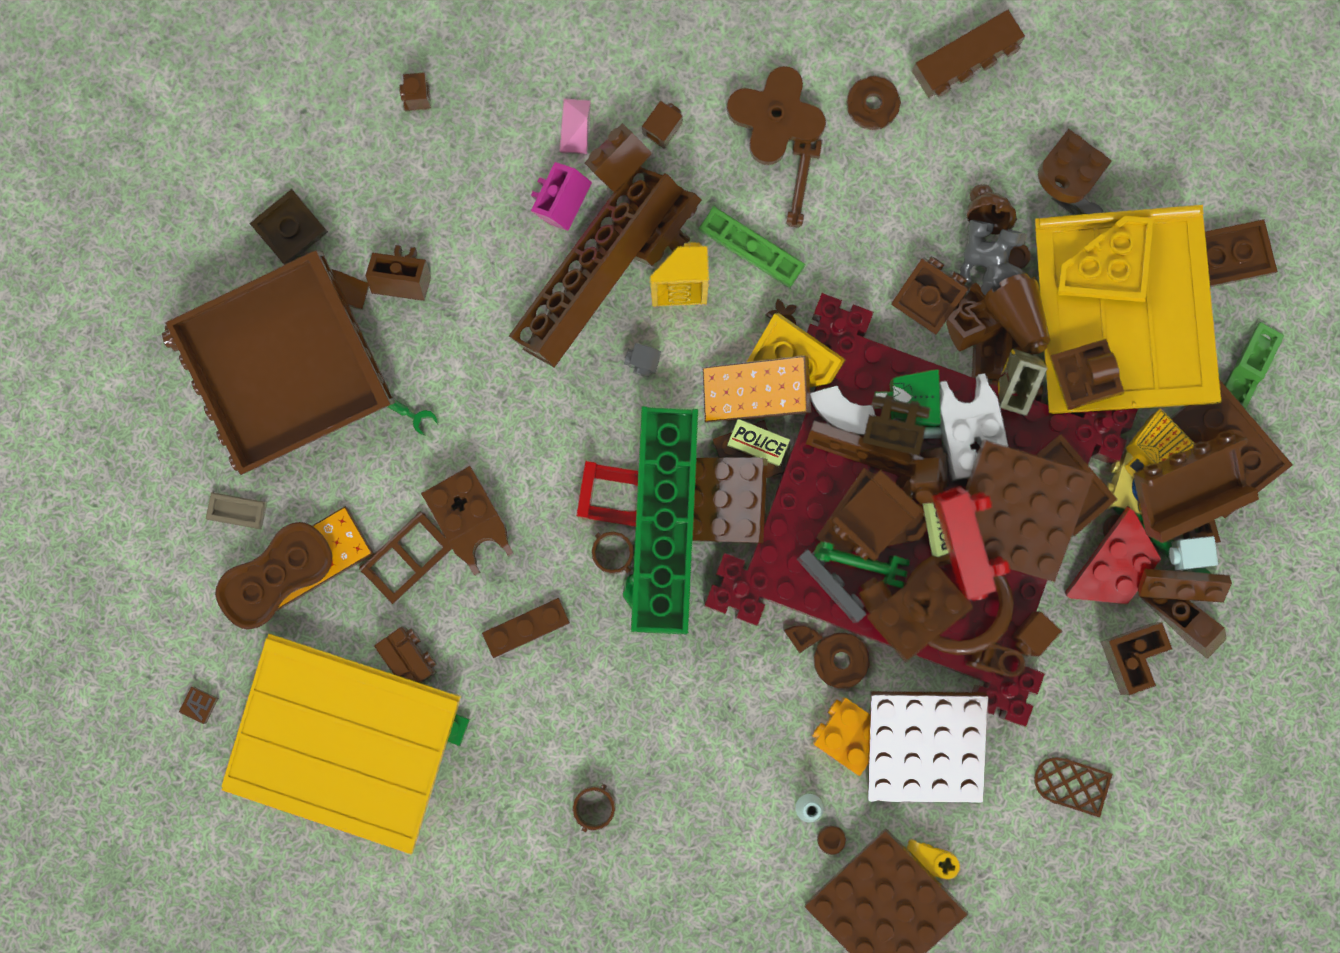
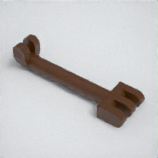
M822 139L816 141L815 149L810 148L811 143H805V147H800L801 142L795 141L792 155L800 156L791 212L788 211L786 224L790 227L799 228L803 225L804 214L801 213L811 158H820Z

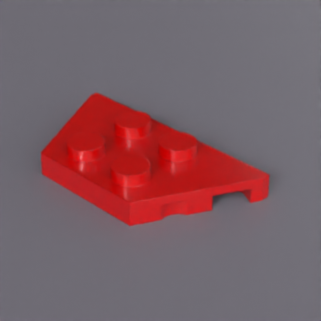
M1126 507L1066 589L1065 595L1068 598L1128 604L1138 591L1144 569H1154L1161 558L1131 507Z

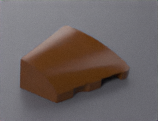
M977 282L971 285L965 298L961 299L957 309L950 314L946 322L950 338L959 352L1003 333L1004 330L1002 325L986 308L984 304L985 295L981 292V287Z

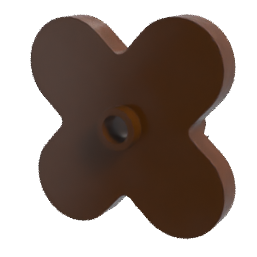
M781 66L771 71L763 91L741 88L734 91L727 102L729 119L737 126L751 129L750 154L756 162L762 165H773L779 162L786 152L788 142L791 140L801 143H812L817 141L825 130L826 119L821 109L800 101L803 80L799 72L792 67ZM776 112L781 114V116L774 117L771 113Z

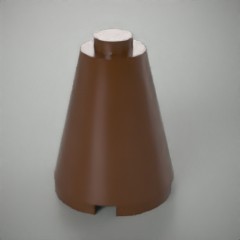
M1018 274L999 282L1001 287L995 292L991 288L984 297V304L1022 350L1034 355L1046 350L1050 342V335L1036 278L1034 276L1030 278L1029 274Z

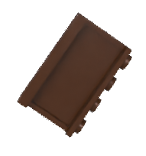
M1231 431L1222 432L1210 441L1196 443L1193 445V448L1187 451L1171 454L1168 459L1159 463L1148 464L1143 470L1134 473L1133 476L1146 535L1164 543L1259 500L1258 490L1248 486L1245 479L1240 447L1247 444V439Z

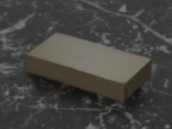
M211 492L205 519L262 530L267 502Z

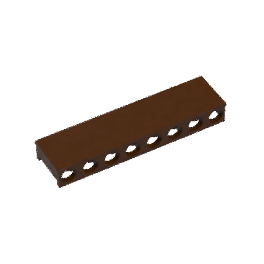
M640 166L615 193L613 192L512 330L509 337L520 345L523 351L555 368L684 189L678 186L668 174L664 173V175ZM637 174H643L644 181L639 180L633 183V179ZM623 195L628 197V203L623 202L617 205L619 197ZM611 217L612 225L608 224L601 227L603 219ZM590 239H595L596 248L588 247L585 249L586 242ZM574 261H579L580 270L573 269L569 271L570 264ZM563 283L564 292L557 291L552 293L556 284ZM546 305L548 314L543 313L536 316L538 308ZM526 327H530L532 336L527 342H524L520 339L521 331Z

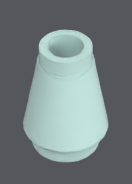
M805 794L798 799L795 810L797 816L802 821L811 823L820 819L824 806L818 796ZM811 805L816 807L814 815L807 814L806 812L807 808Z

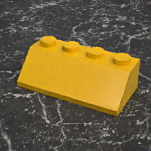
M698 242L685 243L684 247H678L651 275L652 306L707 304L709 284L707 246H701V243Z

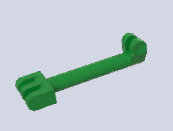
M820 542L815 549V556L819 560L827 562L832 560L884 574V582L890 586L903 588L905 585L904 582L895 580V576H907V571L897 569L898 564L909 566L910 560L889 556L888 564L876 560L873 561L869 558L865 561L861 556L833 549L834 544Z

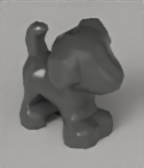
M970 220L968 229L969 243L964 251V262L960 268V275L965 277L969 283L972 281L970 271L973 266L986 267L987 270L982 279L981 292L986 295L991 288L993 292L1001 287L999 282L1004 279L1024 274L1022 269L1009 263V256L1014 246H1022L1024 244L1027 234L1016 230L1008 229L1007 231L1002 229L997 241L987 242L985 236H989L993 232L995 224L981 220Z

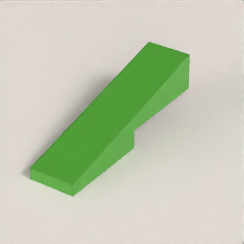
M1262 322L1258 323L1224 384L1245 410L1258 383L1264 379L1285 336ZM1261 334L1268 335L1271 338V340L1264 337Z

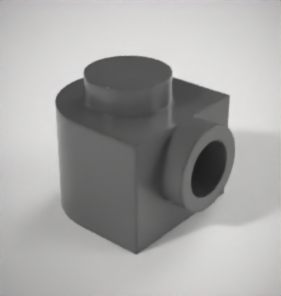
M635 343L634 349L628 348L624 364L634 368V374L649 377L650 373H656L662 352L655 348Z

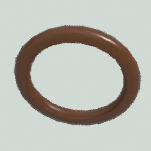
M949 553L939 557L932 555L922 561L912 571L906 585L934 563L938 567L951 564ZM1004 575L993 576L998 594L999 608L994 623L986 632L976 638L959 641L947 639L939 635L928 645L942 652L960 655L976 653L996 643L1006 632L1013 614V596Z

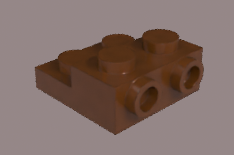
M931 256L929 260L925 257L920 260L891 305L937 335L970 287L965 285L968 281L965 277L955 271L950 275L942 269L945 265Z

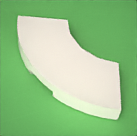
M837 386L810 393V399L815 409L826 422L840 430L864 436L868 416H875L873 406H859L850 403L842 396Z

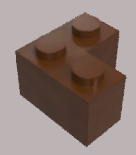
M1162 622L1150 623L1100 641L1120 695L1130 696L1155 687L1156 684L1146 659L1172 650Z

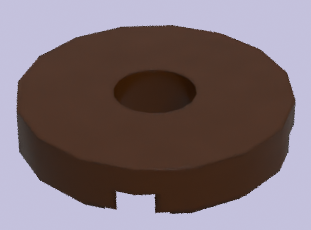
M868 76L855 82L849 90L846 101L847 112L852 121L861 128L868 130H879L890 125L897 117L901 105L900 96L895 85L886 78L879 76ZM877 97L881 101V106L877 109L869 108L866 104L867 98Z
M834 633L825 637L817 645L814 653V668L818 677L827 685L835 688H850L859 684L870 666L869 652L865 644L856 636L848 633ZM839 652H844L849 656V665L844 669H839L834 664V657Z

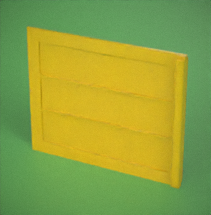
M1203 205L1035 219L1040 295L1050 335V342L1046 350H1044L1045 365L1047 366L1046 379L1049 413L1221 402ZM1124 216L1154 218L1145 302L1058 295L1061 265L1065 261L1077 255L1087 244L1100 234L1107 232ZM1107 339L1110 351L1114 353L1117 360L1124 394L1067 411L1050 355Z
M269 633L260 656L221 790L412 855L461 696Z

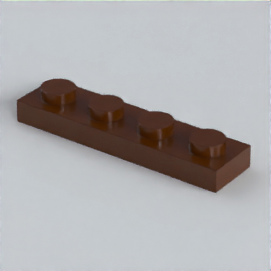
M814 421L806 441L807 445L899 476H905L909 479L914 475L911 465L912 460L923 459V457L862 443L863 437L857 433L846 432L834 428L830 424Z

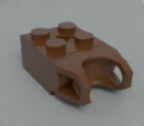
M471 466L421 493L454 553L468 564L474 576L481 573L477 567L475 553L477 547L482 542L494 541L505 550L508 557L514 554L508 543L507 529ZM459 499L464 501L466 499L467 503L464 504V511L454 510V507L457 505L456 501Z

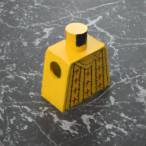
M1160 408L1146 420L1126 447V450L1132 455L1133 459L1125 465V469L1133 476L1134 473L1143 470L1146 465L1164 461L1171 454L1187 451L1193 448L1195 444Z

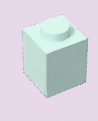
M1214 537L1172 542L1169 556L1171 563L1175 564V570L1218 565Z

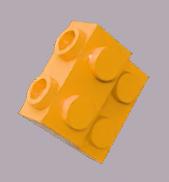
M843 697L841 701L836 699L827 713L831 716L824 725L821 722L813 732L812 737L815 740L812 744L860 777L869 764L870 715L846 697Z

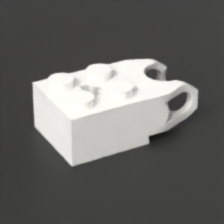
M980 374L976 377L975 399L971 403L958 401L949 389L947 381L939 383L941 440L944 453H947L950 482L969 479L977 457L976 449L971 450L970 448L974 441L980 446L983 439L1008 446L998 398L990 388L985 374Z

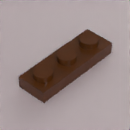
M1144 569L1138 586V592L1140 597L1224 603L1232 581L1230 575Z
M557 598L482 632V635L492 657L496 658L570 624L560 599Z

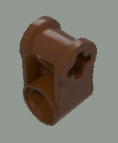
M996 643L985 649L982 661L980 659L983 650L972 653L971 659L966 662L967 666L1008 677L1019 675L1025 668V660L1021 653L999 646ZM1008 655L1014 656L1018 660V668L1014 672L1007 671L1003 666V660Z

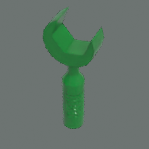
M395 400L396 403L387 407L401 416L412 418L413 427L420 435L426 436L420 430L423 419L433 418L439 425L436 415L431 411L423 410L415 414L409 410L408 406Z

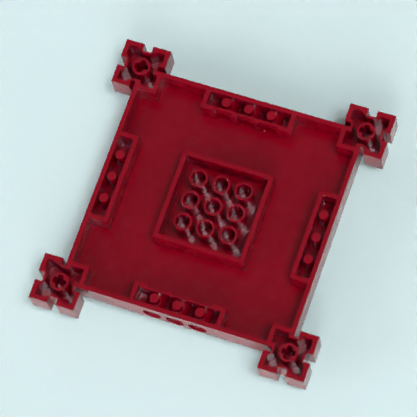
M821 293L812 320L819 322L818 326L810 324L807 333L840 355L845 361L832 382L816 386L814 392L837 386L842 396L850 403L859 406L872 405L874 392L890 391V381L893 378L939 370V383L947 381L949 389L958 401L962 403L974 401L977 387L976 378L864 338L874 312L854 304L850 311H846L840 308L842 300ZM989 384L990 388L997 396L999 403L998 387ZM1033 400L1027 415L1000 408L1008 447L1036 455L1061 434L1087 465L1091 457L1111 465L1120 461L1127 440L1119 437L1120 433L1123 434L1131 430L1138 411L1137 408L1053 414L1049 413L1048 405ZM811 401V413L805 414L764 524L763 543H757L748 570L743 569L745 560L724 553L716 576L724 579L721 587L712 585L704 607L722 614H726L728 607L738 610L735 619L758 626L765 608V604L758 602V599L761 598L893 648L868 619L870 613L866 606L862 609L866 615L858 622L853 623L797 560L806 550H809L811 553L815 551L820 543L815 538L862 469L866 468L874 475L881 470L807 445L806 441L814 421L830 424L819 415ZM873 407L875 416L880 417L882 409H875ZM941 438L923 439L921 451L943 446ZM974 441V443L970 445L971 450L976 449V453L978 454L980 445ZM881 470L894 483H896L900 477L899 475ZM948 473L949 486L944 488V492L958 487L965 490L969 479L950 482ZM917 499L913 500L915 503L923 507V504H919V501ZM926 529L920 540L887 546L878 555L876 561L888 564L889 556L910 560L909 566L898 564L897 569L907 571V576H895V580H900L906 585L912 571L922 561L932 556L928 529ZM851 552V554L860 556L856 552ZM832 560L830 562L825 561L826 564L823 566L830 575L836 573L845 583L843 589L849 596L854 594L860 600L861 598L858 593L863 591L860 585L874 577L877 581L884 580L885 577L884 574ZM952 564L939 567L959 590ZM1010 569V572L1004 574L1012 591L1013 614L1006 632L996 644L1019 652L1014 646L1016 642L1010 636L1032 612L1037 611L1048 580ZM887 585L892 596L902 589ZM997 591L988 593V596L981 600H968L973 608L966 614L967 617L958 620L940 636L959 641L973 639L986 632L992 626L998 614L999 600ZM929 645L915 655V657L984 682L983 686L974 685L972 692L987 693V714L994 715L997 708L1001 710L1000 719L1027 727L1034 706L1026 703L1029 694L1038 695L1045 673L1025 666L1023 672L1013 677L1003 676L994 672L990 673L966 665V662L971 659L972 654L956 655L946 653ZM985 650L982 652L980 661H982ZM1008 655L1003 660V666L1007 671L1014 672L1018 668V660L1014 656Z

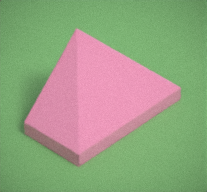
M564 99L560 152L587 154L590 100Z

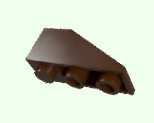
M1140 597L1182 639L1207 659L1227 639L1225 627L1190 600Z

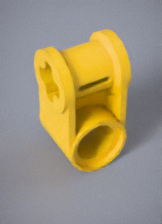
M909 839L907 850L933 876L942 879H952L958 874L960 864L953 853L924 842L921 844L916 842L917 840ZM946 858H949L953 867L947 868L946 872H943L942 867L938 864L940 861L944 862Z

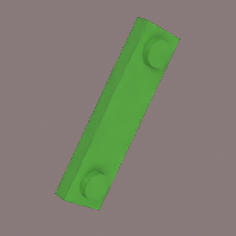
M715 206L712 207L699 227L698 231L790 289L806 265Z

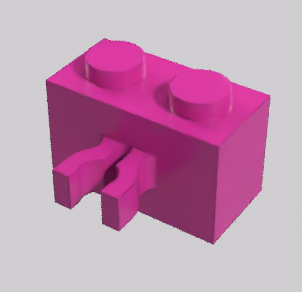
M555 162L547 179L539 177L537 181L543 186L539 193L532 191L530 195L536 199L531 212L546 223L569 231L592 182L575 168Z

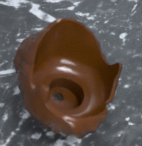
M987 184L977 185L970 191L971 202L966 214L969 223L970 220H981L995 224L992 235H999L1002 229L1007 231L1008 229H1013L1017 221L1016 210L1006 197L994 193L993 189Z

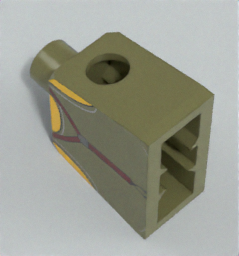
M1017 349L1011 350L998 381L1000 408L1023 415L1028 414L1047 370V366L1039 356Z

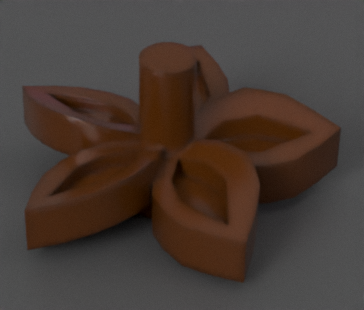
M777 299L775 303L776 310L769 311L765 316L772 319L774 314L779 313L797 325L795 318L792 316L797 305H788L785 308L784 303Z

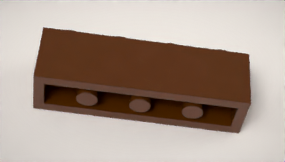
M1008 9L915 63L912 73L928 99L934 95L941 97L952 89L951 85L958 81L961 84L966 83L975 76L974 72L983 68L986 71L993 67L1001 56L1006 55L1010 57L1021 49L1020 45L1025 35Z

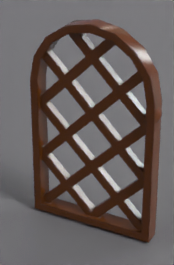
M1052 757L1045 759L1038 765L1034 775V783L1038 793L1053 804H1059L1100 818L1113 774L1071 761L1068 758ZM1055 760L1064 761L1068 763L1058 767ZM1052 761L1055 770L1046 774L1043 766L1047 762ZM1074 765H1077V766H1080V767H1083V768H1086V769L1083 770V771L1080 772V773H1077V771H1076ZM1070 766L1074 776L1065 780L1061 770ZM1041 770L1043 776L1038 778V773ZM1093 771L1105 774V776L1096 779ZM1089 772L1093 782L1084 786L1080 776ZM1058 773L1062 782L1053 786L1049 777ZM1045 779L1050 788L1042 792L1038 782ZM1077 779L1081 788L1072 792L1068 783ZM1107 779L1103 791L1099 783ZM1064 785L1069 794L1060 799L1055 790ZM1096 785L1100 794L1091 798L1087 789ZM1083 791L1088 801L1079 805L1074 796ZM1052 792L1056 800L1050 799L1045 795ZM1071 798L1075 806L1063 803V801ZM1101 798V802L1097 810L1094 801ZM1090 804L1094 812L1081 808Z

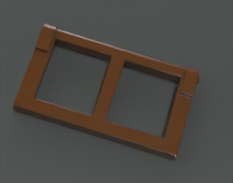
M419 511L410 522L368 561L363 563L359 569L394 604L449 553L452 548L446 537L426 517V514ZM419 523L443 547L422 568L398 543ZM392 548L416 572L395 593L371 569Z

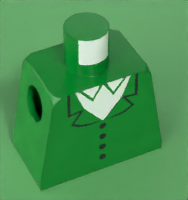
M939 370L895 377L890 381V391L874 392L876 396H894V400L907 403L916 401L920 402V406L931 408L929 418L917 417L916 425L937 427L941 424ZM891 411V420L896 419L906 422L908 414Z

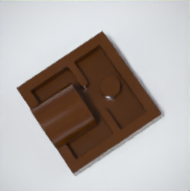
M1107 339L1050 355L1067 411L1124 394L1117 360L1114 353L1110 351Z

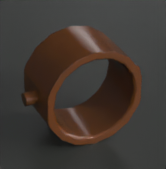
M615 531L605 532L602 535L598 532L595 535L597 539L592 547V559L596 566L605 573L619 574L625 571L628 574L631 571L629 566L632 564L634 550L630 540L622 533ZM615 536L627 542L630 555L624 566L619 569L610 570L599 564L596 551L602 540Z
M602 783L601 787L597 785L586 787L580 791L574 800L573 815L577 823L582 826L583 832L603 829L609 825L614 817L616 810L615 799L611 792L606 789L608 785ZM590 791H598L608 797L612 810L611 815L606 821L594 825L585 822L581 818L577 806L583 794Z

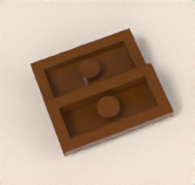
M1005 329L1003 333L973 346V378L978 377L980 374H985L987 380H999L1011 350L1023 351Z

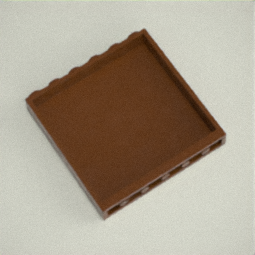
M315 250L165 322L168 328L166 330L170 342L177 346L181 354L179 355L180 363L185 370H189L193 378L191 381L192 387L197 395H201L205 403L204 411L209 420L214 421L218 429L216 431L217 438L223 446L227 447L231 455L229 456V462L232 468L238 471L240 475L257 469L396 403L323 251Z

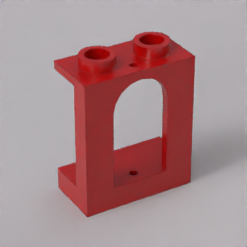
M585 461L576 516L583 519L636 527V510L621 511L591 506L595 479L632 484L638 487V471L598 465L596 462Z

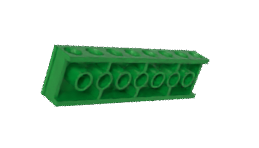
M642 406L631 632L688 634L698 409L650 408L648 406Z

